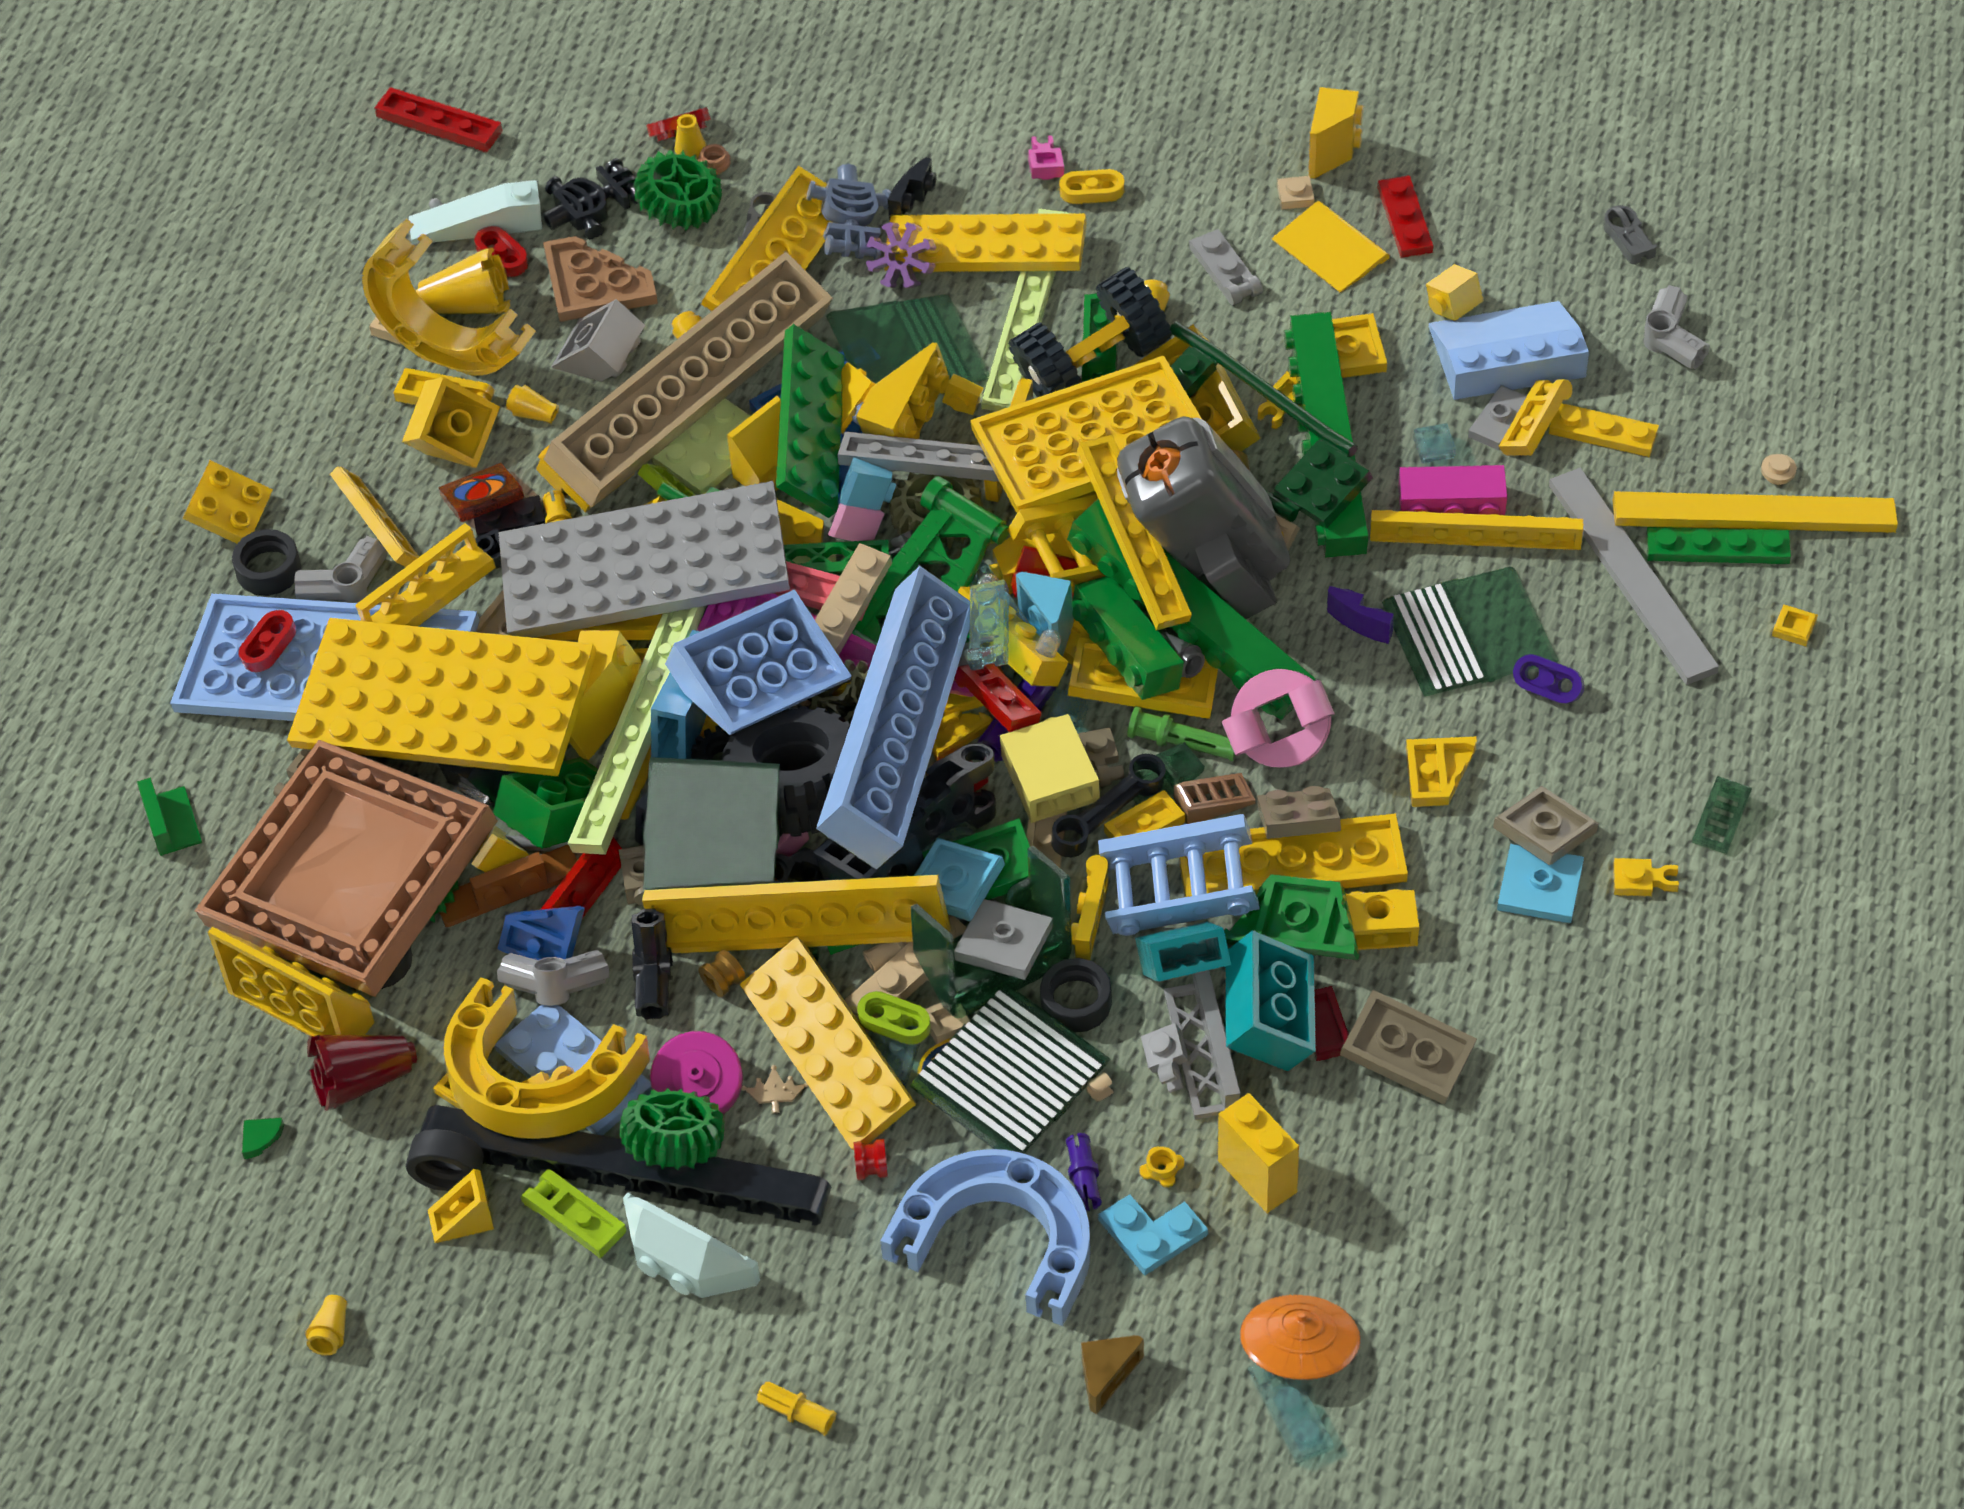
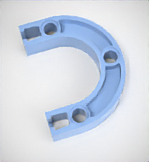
M1000 1149L976 1150L962 1153L938 1163L921 1175L906 1192L881 1239L882 1258L896 1264L899 1256L895 1255V1250L901 1240L907 1236L915 1240L913 1246L906 1244L903 1253L907 1254L908 1268L919 1272L938 1232L956 1212L967 1206L987 1201H1000L1017 1205L1030 1212L1040 1221L1050 1240L1046 1254L1025 1294L1026 1313L1041 1317L1043 1310L1039 1309V1303L1048 1290H1052L1060 1294L1058 1300L1052 1298L1048 1304V1307L1052 1308V1322L1063 1326L1083 1286L1090 1262L1088 1216L1084 1204L1072 1184L1060 1172L1042 1160L1020 1152ZM1021 1179L1029 1180L1027 1183H1018L1016 1181ZM920 1215L926 1216V1218L922 1220L913 1219L914 1217ZM1063 1268L1071 1270L1064 1274L1057 1272V1270Z

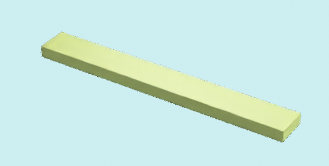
M1039 209L1037 214H1071V213H1069V212H1061V211H1054V210ZM1020 271L981 402L982 409L999 411L1010 407L1018 382L1021 378L1025 379V377L1018 370L1019 366L1014 362V355L1009 349V341L1036 323H1041L1056 271Z

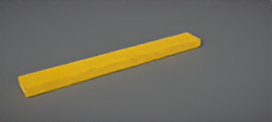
M1614 491L1612 499L1615 526L1886 533L1896 532L1898 526L1894 498Z

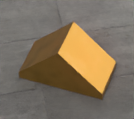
M1133 1335L1081 1342L1082 1365L1090 1411L1097 1414L1144 1358L1143 1338Z

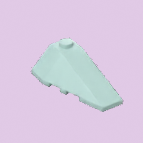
M537 180L504 183L409 216V221L414 224L410 230L411 243L418 244L420 241L417 238L421 234L427 235L433 242L475 238L479 230L488 226L500 227L508 234L541 230L542 223Z

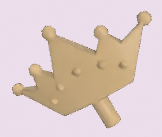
M776 1065L771 1066L772 1071L765 1085L761 1082V1078H757L755 1088L742 1086L741 1089L742 1091L746 1090L759 1104L772 1103V1114L779 1113L780 1102H792L804 1087H808L806 1082L801 1085H794L792 1076H788V1081L784 1083L776 1071Z

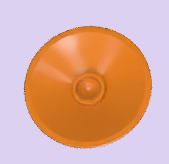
M1285 1295L1261 1302L1246 1315L1240 1330L1242 1346L1254 1363L1272 1374L1290 1379L1309 1380L1335 1374L1352 1362L1360 1347L1358 1326L1347 1311L1325 1299L1306 1295Z

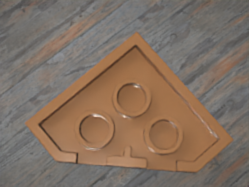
M576 236L543 242L560 322L583 318L615 299L627 309L658 304L650 270L641 266L638 269L626 264L624 258L604 249L600 251L587 246L585 240Z

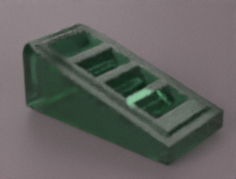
M1717 776L1694 833L1692 843L1727 854L1751 797L1752 788ZM1721 796L1738 802V805L1736 807L1719 801L1718 797ZM1714 807L1734 814L1733 818L1713 812ZM1712 819L1730 826L1726 830L1709 824L1708 821ZM1707 830L1724 836L1725 839L1722 843L1703 836L1704 831Z

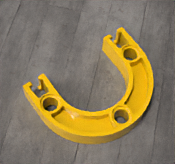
M405 219L385 237L364 266L362 273L363 290L373 313L398 342L426 361L472 376L487 375L501 369L521 353L536 330L529 324H525L521 328L523 332L516 335L509 328L517 317V314L511 309L492 324L482 328H469L455 324L432 310L415 291L409 277V269L418 262L433 241L427 235L421 234L417 238L420 242L417 245L411 244L405 236L414 224Z
M480 977L454 1013L444 1038V1057L452 1094L461 1109L480 1125L497 1133L518 1138L558 1137L582 1130L596 1123L622 1102L650 1062L647 1036L637 1033L634 1037V1044L626 1052L624 1037L627 1031L625 1028L613 1024L589 1060L576 1072L563 1079L542 1084H527L503 1077L489 1065L487 1060L491 1050L517 1015L514 989L504 986L501 989V996L494 1003L492 996L494 984L492 981Z

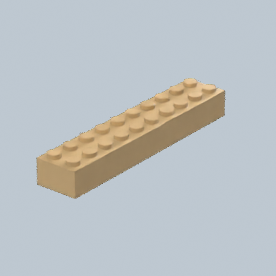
M784 252L552 440L544 461L591 508L594 507L640 469L643 464L651 460L784 350V334L788 327L795 324L807 331L824 316L833 298L787 252Z

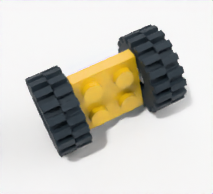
M1129 267L1123 268L1096 286L1098 291L1096 292L1097 297L1101 300L1100 305L1105 310V315L1111 323L1069 350L1064 351V347L1060 342L1058 343L1056 336L1049 332L1048 327L1040 322L1009 341V349L1014 355V362L1019 366L1018 370L1025 379L1033 380V393L1037 397L1083 383L1077 375V368L1097 356L1094 352V349L1097 347L1102 353L1122 340L1123 343H1127L1128 348L1132 352L1134 351L1136 356L1144 357L1171 339L1172 332L1169 330L1171 327L1169 322L1165 320L1166 315L1164 311L1160 309V304L1151 294L1150 288L1145 286L1144 280L1140 276L1137 277L1133 269L1130 270Z

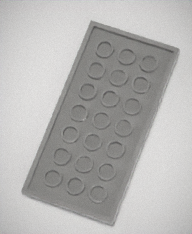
M773 481L499 532L507 634L510 636L535 638L790 590Z

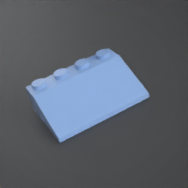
M1559 301L1461 317L1456 321L1449 319L1432 322L1428 325L1454 400L1496 393L1501 385L1515 390L1532 387L1537 380H1549L1551 383H1554L1558 379L1574 380L1586 377L1589 356L1587 345L1579 325Z
M795 589L674 643L665 663L683 693L729 735L844 683L852 677Z

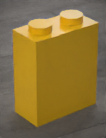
M1250 1093L1218 1113V1161L1266 1213H1269L1295 1195L1298 1188L1299 1145Z

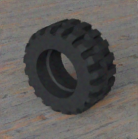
M798 706L797 709H785L734 733L723 751L722 764L724 775L780 778L779 785L726 782V787L779 789V796L728 793V798L779 801L778 807L730 805L732 810L778 812V819L738 818L742 822L777 824V830L766 831H769L771 835L782 837V834H790L791 837L802 836V833L811 832L812 834L820 832L816 827L850 723L835 712L830 714L823 708L817 707L816 710H812L808 706ZM754 829V830L759 831V832H761V833H764V831H765V830H760V829Z

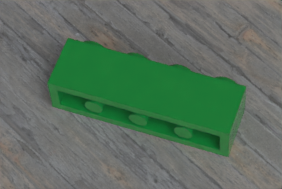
M1107 576L1076 584L1072 601L1073 618L1079 621L1087 631L1092 642L1097 643L1107 656L1109 663L1114 665L1124 677L1127 685L1133 688L1142 700L1178 690L1184 661L1160 632L1155 629V626L1132 598L1127 595L1122 586L1113 578Z

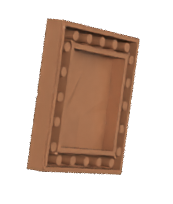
M318 740L202 899L195 912L204 925L210 928L215 927L261 948L264 946L269 947L281 958L291 962H298L307 969L376 997L498 820L489 805Z

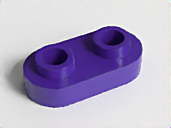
M1534 654L1524 655L1517 660L1513 668L1514 680L1521 688L1564 704L1573 703L1583 694L1584 680L1578 671ZM1532 666H1536L1539 669V676L1534 680L1528 676V670ZM1569 679L1572 682V689L1565 693L1561 689V683L1563 680Z

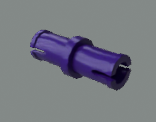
M1077 1133L1079 1147L1075 1143L1074 1135H1070L1066 1139V1147L1068 1148L1071 1164L1068 1168V1175L1071 1182L1074 1183L1075 1190L1078 1192L1086 1211H1090L1088 1197L1092 1200L1094 1210L1102 1204L1097 1184L1099 1168L1098 1164L1093 1161L1089 1135Z

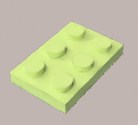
M724 398L655 455L653 463L656 466L665 467L697 495L706 494L710 487L717 486L732 473L727 434L749 418L750 415Z

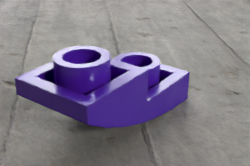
M1329 586L1327 612L1344 626L1365 637L1389 644L1393 634V613L1385 612L1379 608L1363 606L1364 594L1350 589Z

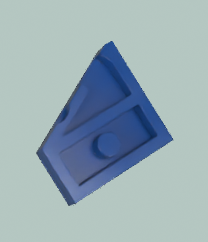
M574 906L510 913L505 917L498 950L507 954L513 953L536 960L548 957L571 958L585 908Z

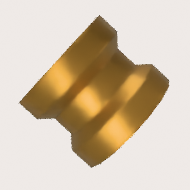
M721 950L717 953L715 960L711 964L704 963L698 969L704 984L718 997L726 995L732 984H740L746 978L740 963L726 950Z

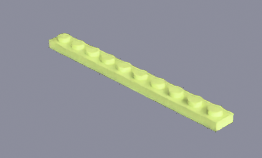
M706 606L662 614L568 841V845L573 853L606 854L651 744V707L670 673L665 663L674 643L689 637L692 630H697Z

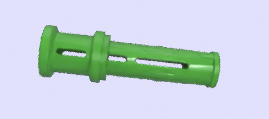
M1135 706L1127 731V737L1133 739L1135 736L1156 741V744L1162 747L1171 743L1226 758L1230 761H1233L1235 758L1227 736L1175 723L1174 718H1171L1170 715L1165 714L1163 717L1142 712L1141 707Z

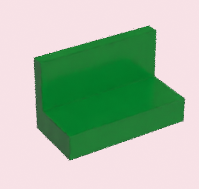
M151 777L137 781L160 856L202 843L185 786L156 794Z

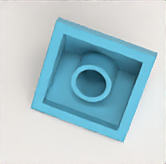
M1027 572L1016 574L1019 617L1024 622L1033 625L1037 629L1036 633L1063 656L1074 623L1071 581Z

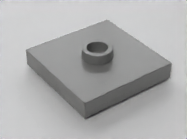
M984 899L954 950L955 960L1025 980L1053 928V918Z

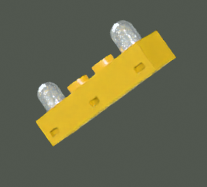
M986 573L982 575L976 587L960 586L958 593L976 605L970 630L986 644L991 643L994 652L1031 686H1058L1068 665V661L1057 652L1061 644L1060 633L1055 629H1047L1039 636L1036 633L1037 629L1033 625L1024 622L1016 615V610L1013 607L1004 604L995 596L1000 583L994 574Z

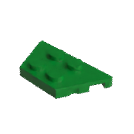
M1270 874L1259 887L1256 895L1260 909L1252 910L1242 915L1230 930L1224 929L1226 942L1230 945L1236 944L1253 930L1311 955L1351 960L1359 959V951L1346 894L1340 882Z

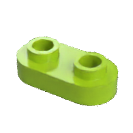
M880 991L867 993L858 1002L859 1022L869 1031L910 1045L924 1041L930 1033V1016L923 1007ZM876 1013L882 1014L879 1018L872 1017ZM909 1026H915V1027H917V1028L914 1029V1030H907V1029H906V1028L909 1027Z

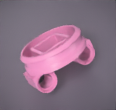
M1273 669L1254 676L1244 684L1234 700L1231 717L1221 722L1235 756L1246 753L1260 764L1281 768L1302 764L1319 752L1328 738L1331 716L1335 713L1320 680L1313 681L1308 676L1292 670ZM1289 695L1300 723L1305 729L1271 743L1258 712V707Z

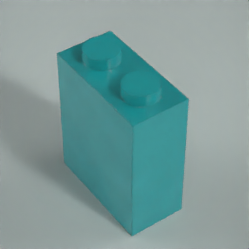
M1208 921L1135 938L1143 975L1157 982L1231 965L1224 928Z

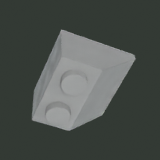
M615 299L578 320L551 367L597 381H603L611 376L616 378L626 368L627 362L625 360L628 354L633 352L641 341L639 335L645 324Z

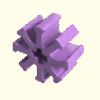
M889 222L882 226V229L886 230L889 238V245L881 242V239L878 237L869 238L868 248L878 249L885 253L884 257L875 261L868 260L866 262L868 270L870 272H879L881 268L889 266L885 278L880 281L882 285L895 288L901 273L905 282L903 284L905 288L919 286L920 282L915 277L913 266L921 269L922 273H933L936 266L935 263L918 259V254L928 250H936L934 240L925 238L923 242L913 245L918 232L922 231V227L906 223V230L901 238L898 230L899 224ZM898 248L900 250H907L908 257H903L906 260L905 263L895 260V254H899L896 251Z

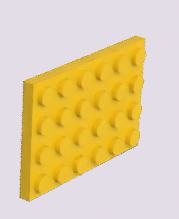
M1163 355L972 419L970 422L976 439L1017 513L1020 509L1045 504H1058L1095 491L1077 451L1079 443L1113 435L1117 447L1121 451L1126 445L1176 418L1183 416L1202 418Z

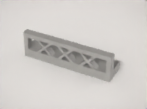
M1209 970L1194 973L1193 984L1164 989L1171 1024L1176 1023L1179 1026L1182 1036L1190 1023L1205 1033L1204 1038L1198 1045L1183 1038L1185 1048L1192 1051L1188 1057L1189 1061L1182 1063L1181 1066L1195 1120L1218 1116V1113L1240 1099V1090L1230 1051L1226 1047V1035ZM1195 994L1197 1005L1190 1014L1176 1007L1174 998ZM1198 1013H1200L1201 1020L1195 1018ZM1179 1017L1184 1020L1181 1026L1179 1022ZM1206 1044L1208 1045L1209 1052L1203 1049ZM1198 1055L1212 1062L1213 1068L1206 1077L1191 1070L1190 1065ZM1214 1076L1216 1077L1217 1084L1211 1081ZM1194 1080L1200 1083L1197 1089L1195 1087ZM1207 1087L1220 1094L1222 1104L1200 1107L1198 1097Z

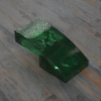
M1185 742L1155 755L1164 762L1166 767L1164 784L1159 792L1165 790L1169 796L1174 794V785L1196 779L1205 769V766ZM1142 769L1135 773L1137 777L1143 780H1154L1159 777L1155 772L1148 769ZM1138 795L1133 801L1138 805L1154 795Z

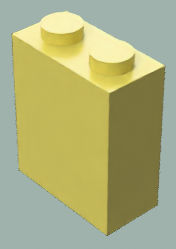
M1069 714L1051 717L1043 722L1000 735L1002 759L1031 823L1093 804L1100 798L1099 779Z

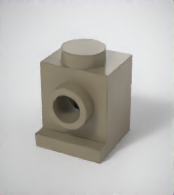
M643 845L619 849L628 904L636 903L643 905L642 899L645 885L662 886V881H646V874L660 875V870L646 869V862L659 863L658 858H647V851L657 852L656 847Z

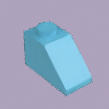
M853 457L841 488L840 503L847 506L880 510L883 501L890 503L896 487V483L891 482L892 471Z

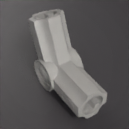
M1669 285L1667 288L1659 290L1652 311L1646 317L1643 343L1648 350L1658 353L1664 352L1688 368L1696 370L1709 353L1710 345L1678 326L1686 307L1688 296L1679 287Z
M366 536L358 541L347 560L338 564L333 570H298L295 573L294 580L296 599L338 600L339 602L347 603L360 602L367 596V587L388 555L387 550L377 539Z
M598 950L568 959L548 957L540 960L510 953L502 958V963L497 969L498 981L504 983L507 987L535 994L536 1001L539 1004L554 1006L567 1002L571 993L606 983V979L609 978V967L603 954Z

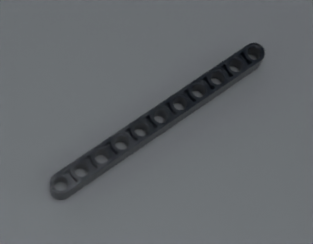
M434 1105L429 1107L420 1132L433 1129L449 1130L467 1136L482 1148L484 1164L503 1167V1164L513 1165L516 1170L540 1174V1171L549 1169L563 1179L576 1181L577 1178L587 1179L590 1184L611 1188L614 1185L624 1186L627 1191L651 1195V1192L662 1193L664 1198L688 1202V1199L699 1200L701 1205L723 1209L726 1206L736 1207V1211L763 1216V1213L775 1215L774 1218L797 1223H800L801 1220L810 1221L813 1226L821 1223L831 1190L830 1183L816 1175L721 1157H708L707 1163L695 1162L694 1168L685 1165L680 1166L678 1170L672 1166L662 1169L661 1165L657 1164L647 1166L646 1160L636 1161L634 1160V1155L626 1153L621 1139L581 1131L558 1137L536 1139L507 1136L480 1125L462 1109Z

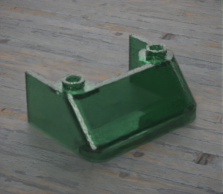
M1035 846L1028 848L1029 878L1014 884L1008 890L1005 899V905L1053 918V928L1025 980L955 960L954 950L963 934L953 938V935L918 904L911 906L914 955L942 1007L954 1018H963L980 1010L983 1006L990 1005L987 1002L991 998L995 1001L999 1000L1000 998L995 995L998 991L1007 996L1042 978L1052 965L1064 959H1069L1071 955L1070 876Z

